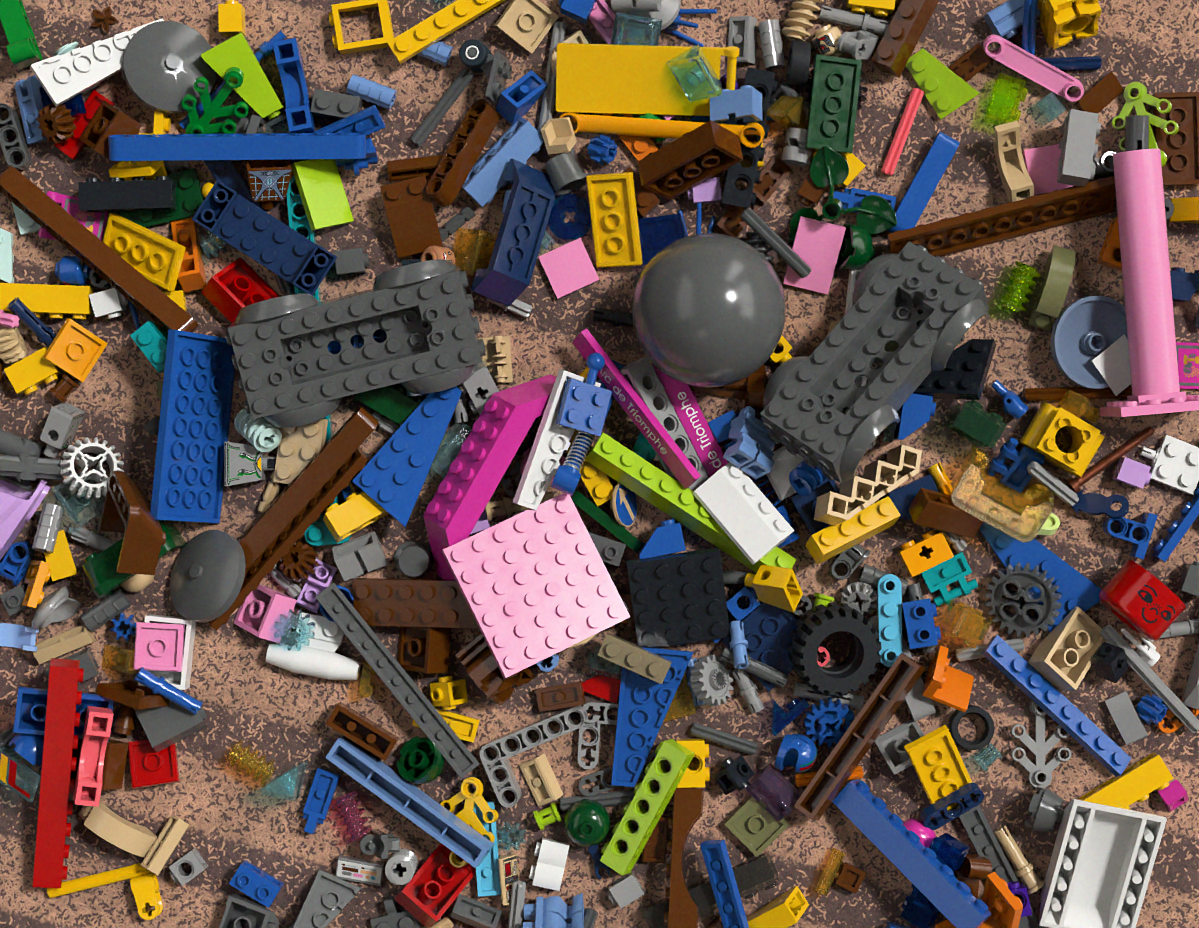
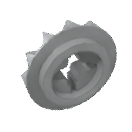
M854 582L844 588L841 603L848 605L852 609L854 608L863 616L868 613L872 614L874 609L877 608V592L866 583ZM857 593L858 596H860V599L863 600L862 605H860L858 601H854L856 599Z

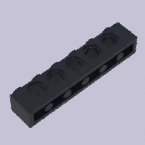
M748 67L743 86H753L757 91H761L764 94L765 98L762 99V121L757 123L763 127L765 132L764 139H767L769 125H765L767 116L771 117L774 103L770 102L771 94L776 93L778 80H774L775 72ZM737 120V125H746L743 120ZM748 128V129H745V130H757V129H755V128ZM750 135L755 138L756 142L761 138L759 135ZM762 142L754 148L746 147L743 143H740L743 158H748L752 166L744 168L738 162L727 169L720 207L744 211L750 206L754 207L756 193L752 192L753 186L759 183L761 170H757L758 161H763L765 148L761 147ZM742 180L746 182L747 189L740 191L736 188L735 183Z

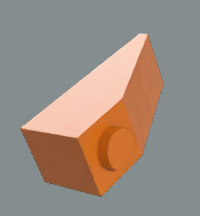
M193 217L171 222L173 241L186 247L178 276L184 292L203 289L207 285L205 267L196 224L192 220Z

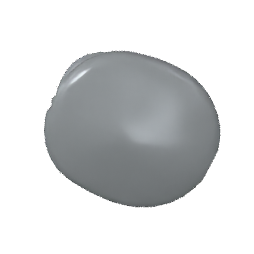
M65 586L60 587L46 596L41 604L37 606L32 620V628L38 630L39 628L47 627L50 623L70 619L78 612L81 603L78 600L69 598V591Z

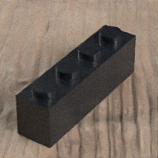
M155 176V180H146V177H132V181H123V178L111 177L109 181L100 182L99 178H86V182H78L79 210L83 213L177 210L176 182L172 179L169 180V176Z

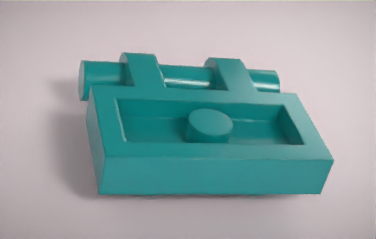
M963 552L957 553L953 558L920 573L930 593L939 590L941 595L933 599L937 607L943 604L948 605L953 602V599L963 594L966 596L972 593L971 590L979 587L975 579L969 582L965 579V576L973 572ZM958 581L959 587L950 591L947 590L946 585Z

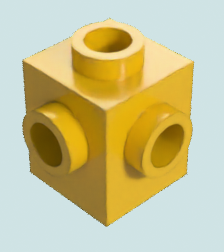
M444 676L438 678L439 682L430 683V696L434 707L442 706V710L456 709L457 704L468 702L465 679L453 680L452 676Z

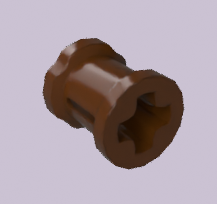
M64 372L62 379L54 388L51 387L49 391L65 403L70 393L75 388H79L80 384Z

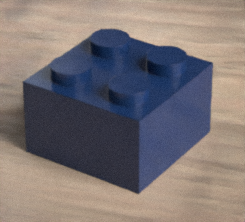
M829 479L822 481L814 491H811L809 496H802L796 493L789 497L790 502L810 535L830 526V524L814 520L817 497L830 491L839 494L840 489L834 479L832 481Z

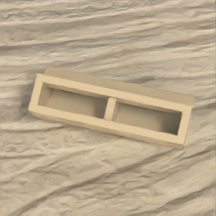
M83 624L35 644L37 651H33V655L38 663L42 664L50 661L51 658H57L93 643L96 639L93 632Z
M171 815L141 863V866L159 876L190 825L180 818Z

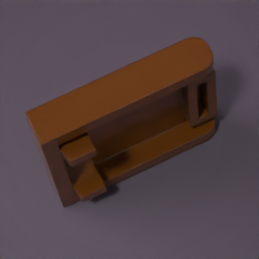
M127 680L125 683H100L96 688L98 695L138 710L169 706V699L158 693L156 695L153 694L151 689L146 686H139L138 682L133 680Z

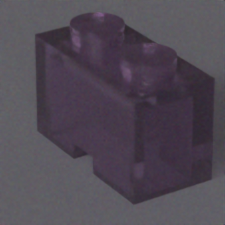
M771 763L756 773L750 784L746 787V790L758 802L762 801L767 806L765 809L778 822L793 811L795 803L802 795Z

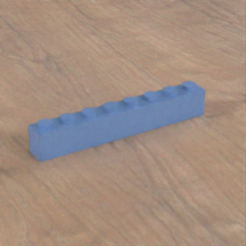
M345 736L338 738L325 757L474 868L483 862L494 846V843Z

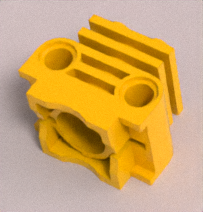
M1038 0V8L1041 13L1040 26L1049 48L1053 47V49L1065 46L1072 41V36L1074 35L1076 39H1087L1098 34V20L1101 16L1098 0Z
M1045 402L1041 403L1040 408L1018 443L1044 455L1046 461L1061 470L1081 478L1105 437L1100 434L1101 431L1063 408H1056ZM1060 428L1067 429L1072 436V446L1066 453L1059 450L1055 443V436Z

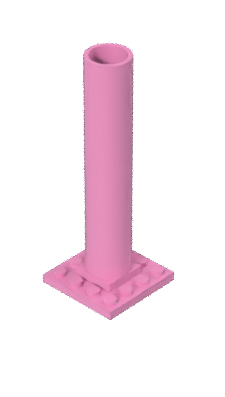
M1143 149L1113 154L1132 396H1127V401L1106 402L1107 407H1100V416L1127 417L1199 410V395H1186L1185 392H1180L1161 152L1160 149Z

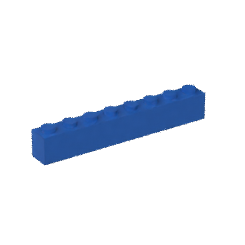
M858 779L850 781L832 802L956 928H979L990 917L991 913L988 911V906L970 893L971 889L964 882H959L953 876L954 872L952 869L942 864L937 859L935 852L925 847L920 842L919 836L913 831L908 830L903 825L902 819L896 814H892L886 808V803L870 792V788L865 782Z

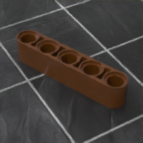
M479 99L472 104L426 186L427 194L442 207L449 206L455 200L499 121V113L484 99Z

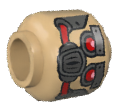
M829 24L814 33L815 37L812 43L819 55L832 57L843 55L842 52L837 50V42L842 35L838 27H831Z

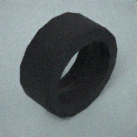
M792 40L787 65L788 85L806 86L811 56L810 42Z
M968 705L966 712L955 710L950 717L948 725L954 742L968 750H977L988 745L993 738L995 730L994 721L990 714L981 707ZM967 714H976L984 721L985 731L978 740L968 741L959 734V721Z

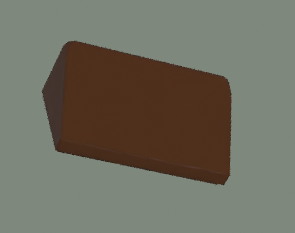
M1111 71L1074 105L1080 111L1098 114L1124 89Z

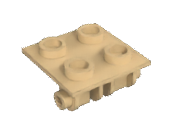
M510 336L478 338L484 341L486 355L483 356L482 361H484L494 382H513Z

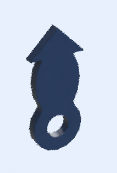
M1083 489L1077 493L1079 501L1074 506H1071L1077 515L1081 511L1088 515L1106 514L1109 518L1120 519L1129 511V502L1122 495L1116 494L1106 497L1098 493L1083 494ZM1113 503H1120L1122 507L1114 511L1111 509V505Z

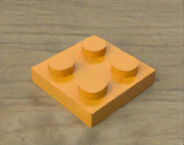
M67 318L43 358L80 382H84L108 343L72 319Z

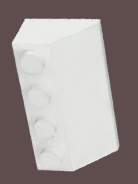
M729 462L692 494L754 565L778 547L795 530L747 474L740 469L741 467L738 468Z

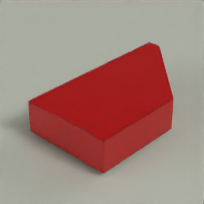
M601 673L582 682L583 691L616 703L620 693L621 680Z

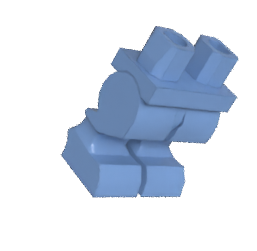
M747 406L740 410L739 417L731 420L729 438L736 442V444L728 447L723 458L736 467H741L742 471L757 479L772 471L775 463L772 458L774 456L772 451L775 442L768 437V431L763 426L762 418H755V410Z
M583 893L573 897V904L571 906H568L559 896H550L545 899L544 897H537L536 904H524V920H535V922H523V928H584Z

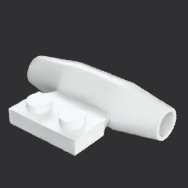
M300 612L295 633L298 645L269 644L266 662L290 672L328 680L357 681L361 662L335 653L342 644L344 632L336 622L329 621L323 616Z

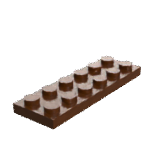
M353 579L354 608L368 626L479 628L456 580Z

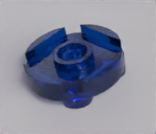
M571 193L556 198L548 220V227L551 232L559 239L568 241L585 236L591 228L588 202L582 197ZM566 212L576 213L574 216L576 221L574 223L570 221L564 222L566 218L564 214Z

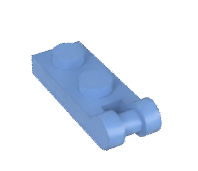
M35 75L15 83L27 144H36L47 140V137H41L42 130L37 128L40 123L36 118L40 116L39 110L43 108L39 91L41 84Z

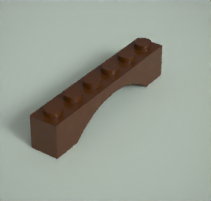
M676 788L670 799V807H674L673 817L669 816V831L673 832L672 840H668L667 853L671 854V864L667 863L666 877L670 878V887H666L665 901L669 902V911L664 913V925H668V928H698L699 908L692 900L686 887L682 858L687 837L694 824L703 815V789Z

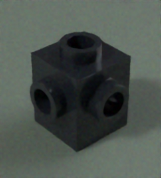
M742 755L735 759H732V757L725 759L720 763L722 768L712 777L724 794L727 795L735 790L741 791L750 784L748 780L755 773Z

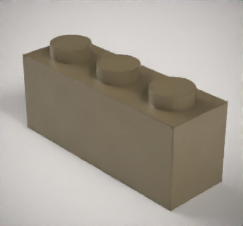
M607 633L598 653V656L659 684L663 683L672 663L671 660L611 633Z

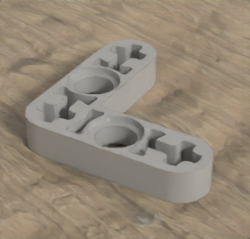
M586 702L582 706L585 710H588L589 706H593L595 711H601L600 706H605L603 712L604 720H599L600 715L596 714L593 715L592 719H589L587 716L586 722L579 728L578 763L583 769H592L597 765L600 724L617 725V720L608 718L607 711L611 707L618 708L619 703ZM586 729H592L596 733V738L592 742H587L583 739V732ZM582 744L585 746L596 745L595 750L591 748V757H595V760L591 761L590 765H586L585 760H581V757L586 755V748L581 749Z

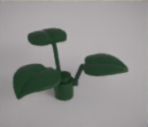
M823 146L817 151L812 160L810 175L817 187L822 188L829 185V200L824 204L820 216L812 208H802L795 212L790 222L788 242L791 245L794 243L800 216L825 222L822 220L823 218L835 220L841 213L846 214L859 211L856 217L857 225L864 228L869 234H877L897 225L896 214L888 201L877 195L864 197L861 207L843 208L842 202L833 196L834 184H842L849 174V165L841 154L827 146Z

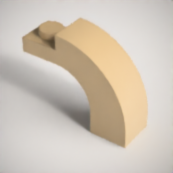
M1017 121L995 126V138H993L995 159L1009 202L1034 196V184L1027 172L1021 150L1020 125Z
M99 801V807L83 805L78 813L85 821L84 825L109 843L140 857H146L158 838L147 827L120 817L101 801Z

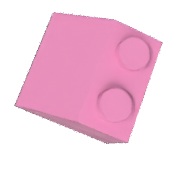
M259 584L258 588L252 591L246 597L242 606H240L234 624L259 638L280 643L297 600Z

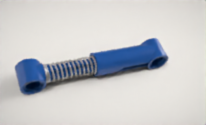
M612 360L619 370L625 367V365ZM598 378L597 382L601 384L600 387L607 389L601 379ZM612 394L608 405L606 417L614 400V396ZM578 431L567 454L566 461H564L562 466H559L551 484L552 488L568 495H573L582 475L580 474L581 465L584 464L583 461H585L586 454L590 450L589 447L593 443L594 435Z

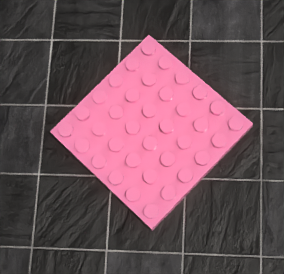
M562 493L539 504L537 510L530 508L442 550L504 679L630 617L570 495Z

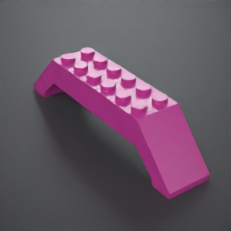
M550 374L493 393L485 403L484 409L478 420L475 421L468 438L463 442L456 459L451 463L447 475L439 484L438 490L432 501L428 504L423 517L436 573L442 579L455 580L442 550L469 537L534 420L544 414L556 380L555 376Z

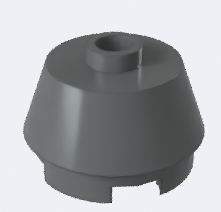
M1037 786V794L1034 793L1028 809L1029 820L1026 819L1025 826L1033 829V832H1054L1057 823L1061 824L1064 799L1048 787L1044 789Z

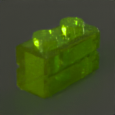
M999 73L996 77L983 121L998 126L1013 121L1018 122L1021 115L1018 107L1020 101H1025L1028 89L1024 88L1026 81Z

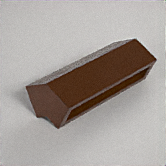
M443 155L387 161L389 181L408 180L424 175L432 177Z

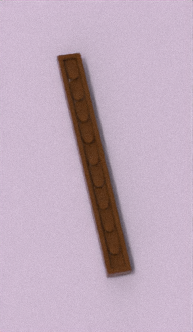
M358 447L245 571L244 581L236 600L224 614L212 621H208L210 627L218 630L229 620L230 615L242 606L246 597L258 588L261 580L273 571L277 562L288 554L293 544L303 537L308 527L319 519L324 509L330 506L340 491L349 485L350 480L355 474L364 468L368 459L361 448Z

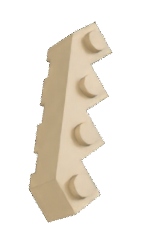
M899 445L889 450L887 462L877 460L866 465L863 478L855 476L852 480L843 481L840 485L839 494L830 491L817 497L814 520L833 526L849 520L855 514L918 474L922 451L905 445Z

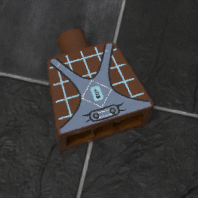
M289 159L244 160L253 201H260V207L268 210L274 207V201L286 198L292 174Z

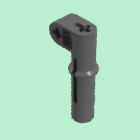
M1125 116V152L1149 149V116ZM1164 198L1167 220L1172 216L1174 206L1169 199Z

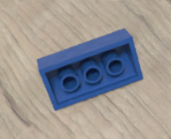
M18 688L14 733L44 735L48 689ZM82 693L81 705H76V713H80V725L75 727L74 735H79L78 739L83 737L87 706L111 708L113 711L114 700L98 694Z

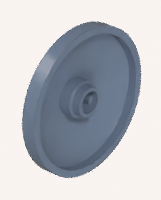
M1088 296L1073 301L1061 311L1051 332V352L1057 368L1066 379L1083 388L1101 389L1109 387L1092 360L1121 336L1125 335L1127 338L1125 307L1109 297Z

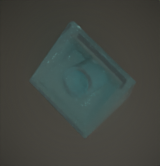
M699 44L667 62L690 102L717 97L722 94L721 82Z
M92 479L85 481L89 484H96V482ZM62 482L53 487L50 491L77 528H85L102 515L105 496L102 493L99 499H95L93 494L90 499H86V493L83 492L79 497L77 496L78 490L76 488L73 491L69 490L71 483L64 484Z
M304 760L265 785L260 791L265 795L296 801L302 794L308 762Z

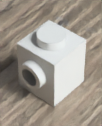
M115 288L89 295L95 317L107 315L108 319L121 316V311L127 310L126 304H128V299Z

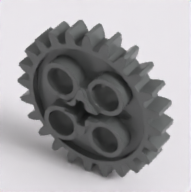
M1017 562L1015 569L1009 564L1006 567V571L1001 568L998 571L999 576L994 575L992 577L993 582H990L987 586L990 591H987L985 596L991 599L987 600L985 605L992 606L988 614L996 615L993 622H1002L1000 629H1003L1005 626L1009 627L1008 634L1016 630L1017 637H1020L1022 632L1025 631L1026 636L1030 637L1033 630L1036 635H1039L1040 628L1043 631H1047L1049 628L1048 624L1053 625L1055 622L1053 617L1057 618L1060 614L1056 609H1060L1062 603L1057 602L1062 594L1055 593L1059 585H1051L1054 577L1047 579L1045 577L1047 570L1039 573L1038 565L1032 570L1028 562L1024 568H1022L1020 562ZM1008 583L1017 585L1018 591L1011 590ZM1031 587L1039 588L1041 594H1034L1031 590ZM1006 605L1013 606L1016 612H1009L1006 609ZM1029 609H1035L1039 616H1032L1029 613Z

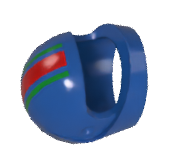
M786 734L776 757L775 768L781 771L786 766H793L795 772L799 773L809 770L817 759L815 743L806 735Z

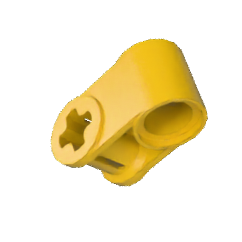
M149 873L131 878V890L135 897L140 917L145 920L155 918L163 910L156 874ZM146 906H154L155 910H147Z

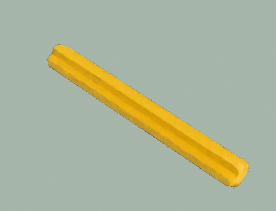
M141 863L62 882L61 888H47V894L49 898H54L152 872L142 867Z

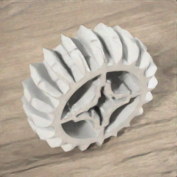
M88 437L84 439L83 443L77 440L75 446L70 445L67 448L68 452H64L62 456L64 460L60 462V466L64 467L60 475L67 476L63 483H71L69 490L73 491L76 488L78 490L77 496L79 497L83 492L86 493V499H90L92 494L95 499H99L101 493L106 497L110 476L108 477L105 474L106 471L102 467L105 460L109 465L110 474L112 471L124 472V470L120 469L124 464L123 461L117 460L121 456L120 453H112L115 449L114 445L107 448V441L104 440L102 444H99L97 437L94 438L92 443ZM83 453H95L98 454V456L90 457L89 455H84ZM74 459L79 462L78 465L82 469L79 476L74 470ZM97 464L96 469H93L92 471H89L86 474L88 467H92ZM89 479H92V480H95L97 483H98V482H101V483H100V484H89V483H86L85 481H86V480H89Z

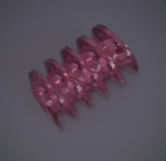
M351 791L332 799L337 801L332 806V809H340L335 816L344 818L339 823V826H347V829L342 834H350L351 836L345 841L346 843L360 840L372 829L371 825H364L368 821V817H360L365 812L364 808H357L362 803L361 799H353L358 795V791Z

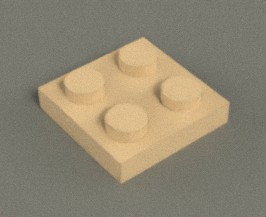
M512 0L494 26L528 53L532 54L559 16L539 0Z

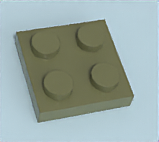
M758 791L748 798L724 822V825L756 857L790 825Z

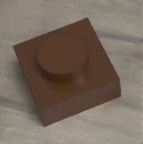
M844 862L835 883L857 893L866 872Z

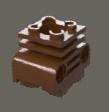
M481 631L478 632L477 637L473 641L462 645L459 649L460 652L456 654V657L461 660V663L466 667L467 673L476 685L483 690L488 698L493 699L500 706L510 699L515 691L512 687L514 684L520 687L528 684L536 677L532 668L528 667L504 679Z

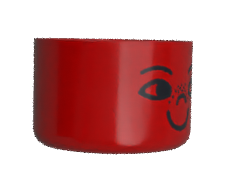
M1129 559L1099 593L1100 601L1115 617L1149 642L1157 641L1186 608L1180 598L1142 566Z

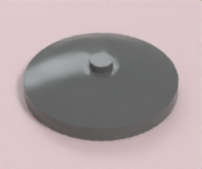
M174 21L151 23L141 28L131 38L126 47L122 64L126 84L141 103L155 111L170 114L186 112L187 110L182 106V100L185 95L192 94L196 97L197 103L195 107L201 104L200 95L194 89L196 78L205 77L208 80L209 94L214 86L217 72L200 55L210 50L211 46L199 32L185 24ZM197 83L199 87H205L204 83ZM191 100L185 101L189 105L193 104Z
M207 530L193 537L179 553L171 573L170 594L174 607L183 617L196 622L212 621L224 614L236 600L244 581L246 563L242 546L235 537L220 530Z

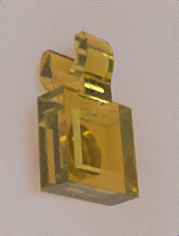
M1069 389L1056 407H1061L1078 418L1082 415L1088 421L1095 424L1101 417V415L1097 414L1099 409L1090 406L1087 397Z

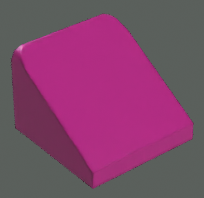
M1178 780L1172 781L1166 788L1158 791L1169 812H1172L1188 801L1187 791Z

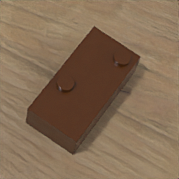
M710 120L637 162L641 186L668 200H672L742 161L743 156L738 135Z

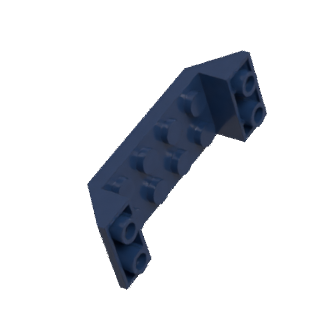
M513 158L509 161L504 181L513 186L488 269H477L471 287L472 292L505 306H510L530 284L555 200L549 176Z
M218 180L192 218L193 221L312 296L337 259V256L310 241Z

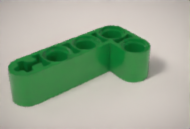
M0 0V20L9 45L6 47L13 64L19 69H23L42 61L43 59L22 0Z

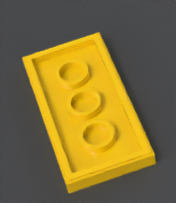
M633 172L587 175L586 181L596 267L642 265Z
M110 213L102 242L151 283L168 291H174L186 247L116 213Z
M946 725L904 746L931 805L964 785L972 783ZM957 803L950 804L947 810L957 806Z

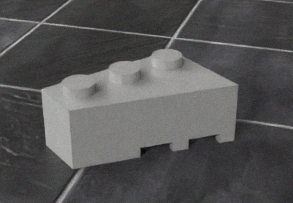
M1070 109L1062 122L1060 132L1064 134L1063 141L1059 142L1061 156L1058 159V183L1086 186L1089 180H1093L1095 166H1092V161L1098 151V144H1095V138L1098 137L1101 128L1097 113Z

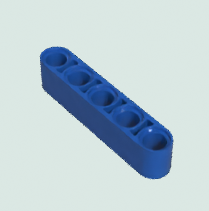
M939 131L895 211L897 225L886 231L894 233L898 230L915 227L960 144L959 141Z

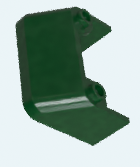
M158 520L162 531L166 533V541L164 546L161 545L158 560L175 548H183L187 544L172 520ZM123 538L100 554L94 552L84 559L86 563L83 565V568L97 598L113 594V589L136 575L117 573L116 571Z

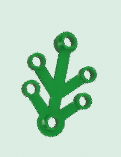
M237 67L227 69L224 77L225 83L212 102L208 91V80L205 77L195 79L194 89L200 95L204 114L199 119L195 107L197 99L194 95L187 94L183 97L182 106L187 110L190 119L186 127V134H198L193 131L195 129L200 130V134L235 133L237 124L233 119H226L223 123L209 124L212 118L236 115L240 118L247 116L249 106L245 102L221 107L232 89L242 85L244 74L241 69ZM231 77H234V78H236L238 81H237V82H232V81H230V78H231ZM202 82L205 84V87H199L197 83ZM191 100L193 104L189 105L185 101ZM242 107L246 111L240 112L237 108ZM226 125H232L233 129L226 128Z

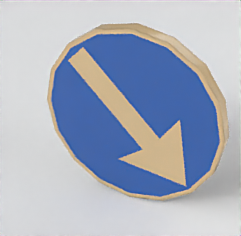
M618 482L614 488L613 498L610 500V509H613L617 522L623 527L632 526L635 522L638 504L636 494Z

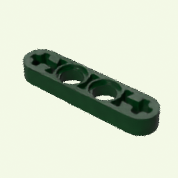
M575 490L573 495L570 496L577 506L637 554L645 545L579 491Z

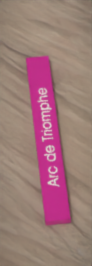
M586 328L581 331L572 342L585 360L592 353H600L604 357L605 365L598 371L597 376L607 389L612 391L614 398L685 489L690 487L700 477L699 472Z
M651 363L710 478L728 462L723 458L724 454L688 384L678 382L667 376Z

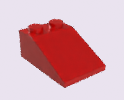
M442 843L437 846L414 873L412 879L404 885L394 898L396 902L426 928H431L441 918L476 874V869L469 863L460 868L454 867L449 860L452 851Z

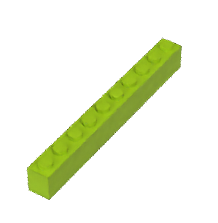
M604 432L592 444L585 461L757 573L761 565L792 569L797 559L778 547L753 565L692 494V490L689 488L685 489L680 482Z

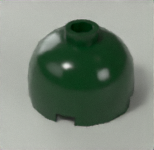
M844 224L843 227H846L836 267L842 270L856 271L863 268L873 258L875 246L873 245L871 235L864 228L857 225Z
M417 736L411 738L402 746L399 752L402 755L400 762L397 761L398 771L404 779L416 784L430 783L437 779L443 770L444 756L427 737L421 738Z
M582 799L574 802L566 811L564 817L566 834L573 843L579 846L591 847L598 845L605 839L609 831L610 818L608 811L599 802Z

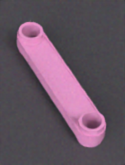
M992 34L984 40L983 49L985 53L996 61L1069 101H1078L1083 96L1084 88L1078 79L999 35ZM992 42L1000 44L995 50L988 48V45ZM1072 86H1077V87H1079V89H1078V91H1077L1076 93H1074V94H1069V93H1067V90H1068L1070 87H1072Z

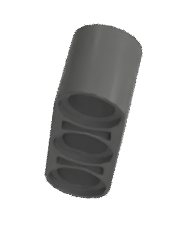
M0 103V116L3 111H9V117L6 120L1 121L0 118V144L5 160L9 166L19 171H25L31 166L32 159L18 114L9 105ZM11 132H15L16 139L9 143L7 140L8 135ZM22 154L23 161L16 165L14 162L16 155Z

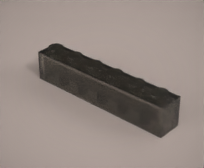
M768 851L732 867L740 897L744 899L755 896L757 894L756 891L765 888V890L775 887L778 885L777 881L781 880ZM706 878L687 887L692 900L699 908L698 917L701 916L703 919L714 914L713 910L718 907L710 879ZM665 897L642 907V913L649 928H668V925H664V913L669 911V902L665 901Z

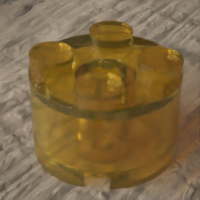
M951 599L939 623L942 633L953 639L955 636H958L964 640V644L976 649L977 645L982 644L993 622V618L988 616L985 619L982 617L983 612L960 601L958 605H955V600Z

